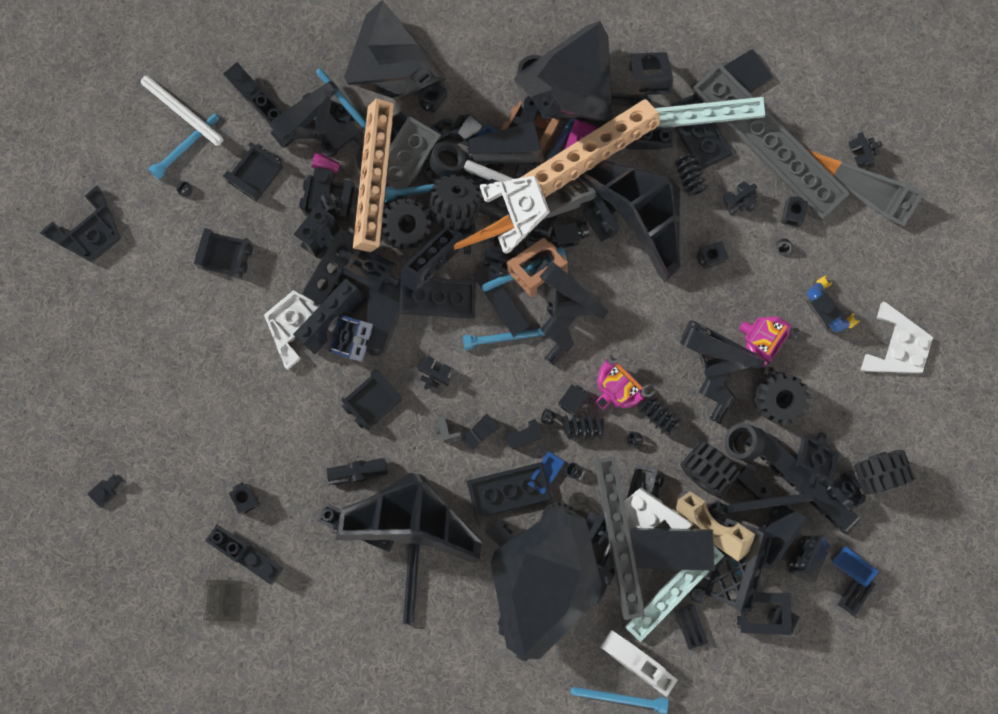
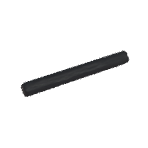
M409 543L407 560L403 624L413 625L415 616L420 545Z

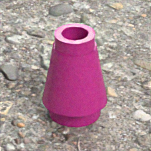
M315 153L312 168L333 170L334 173H338L340 163L322 153Z

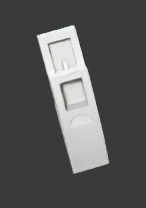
M610 630L600 645V648L642 678L663 696L667 697L677 682V679L668 673L664 667L612 630Z

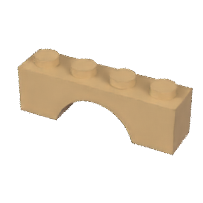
M691 491L677 501L676 512L693 523L689 528L713 529L714 545L735 560H741L751 551L754 533L739 523L734 527L720 525L710 515L706 501Z

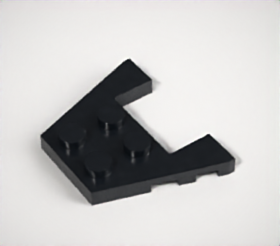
M98 185L84 195L96 211L65 235L54 222L50 223L40 232L44 237L91 263L121 239L102 189Z

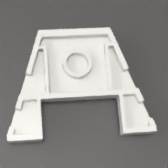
M535 176L480 185L486 202H490L503 195L514 224V229L498 237L504 253H509L550 212L538 179Z
M294 290L264 314L278 352L283 360L284 367L287 370L301 360L289 346V343L296 338L293 333L319 307V305ZM339 316L329 325L328 329L331 333L335 331Z
M882 302L877 319L895 325L885 360L866 354L861 371L922 373L933 337L892 306Z
M643 488L638 489L624 501L631 543L632 528H654L663 520H666L673 529H688L693 525L690 520L680 516L678 512L664 505L662 501Z

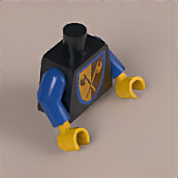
M827 275L818 279L817 283L808 290L807 295L809 299L806 303L827 331L831 328L832 331L839 332L848 327L853 328L860 320L854 319V313L843 319V314L827 292L822 291L832 285V282L829 283L827 281Z

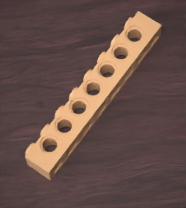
M377 98L368 106L353 242L354 249L372 252L380 245L394 103Z
M644 99L521 178L537 177L544 198H546L554 191L561 189L568 182L578 178L579 175L592 169L601 161L624 149L631 142L638 140L642 135L655 129L660 125L659 113Z

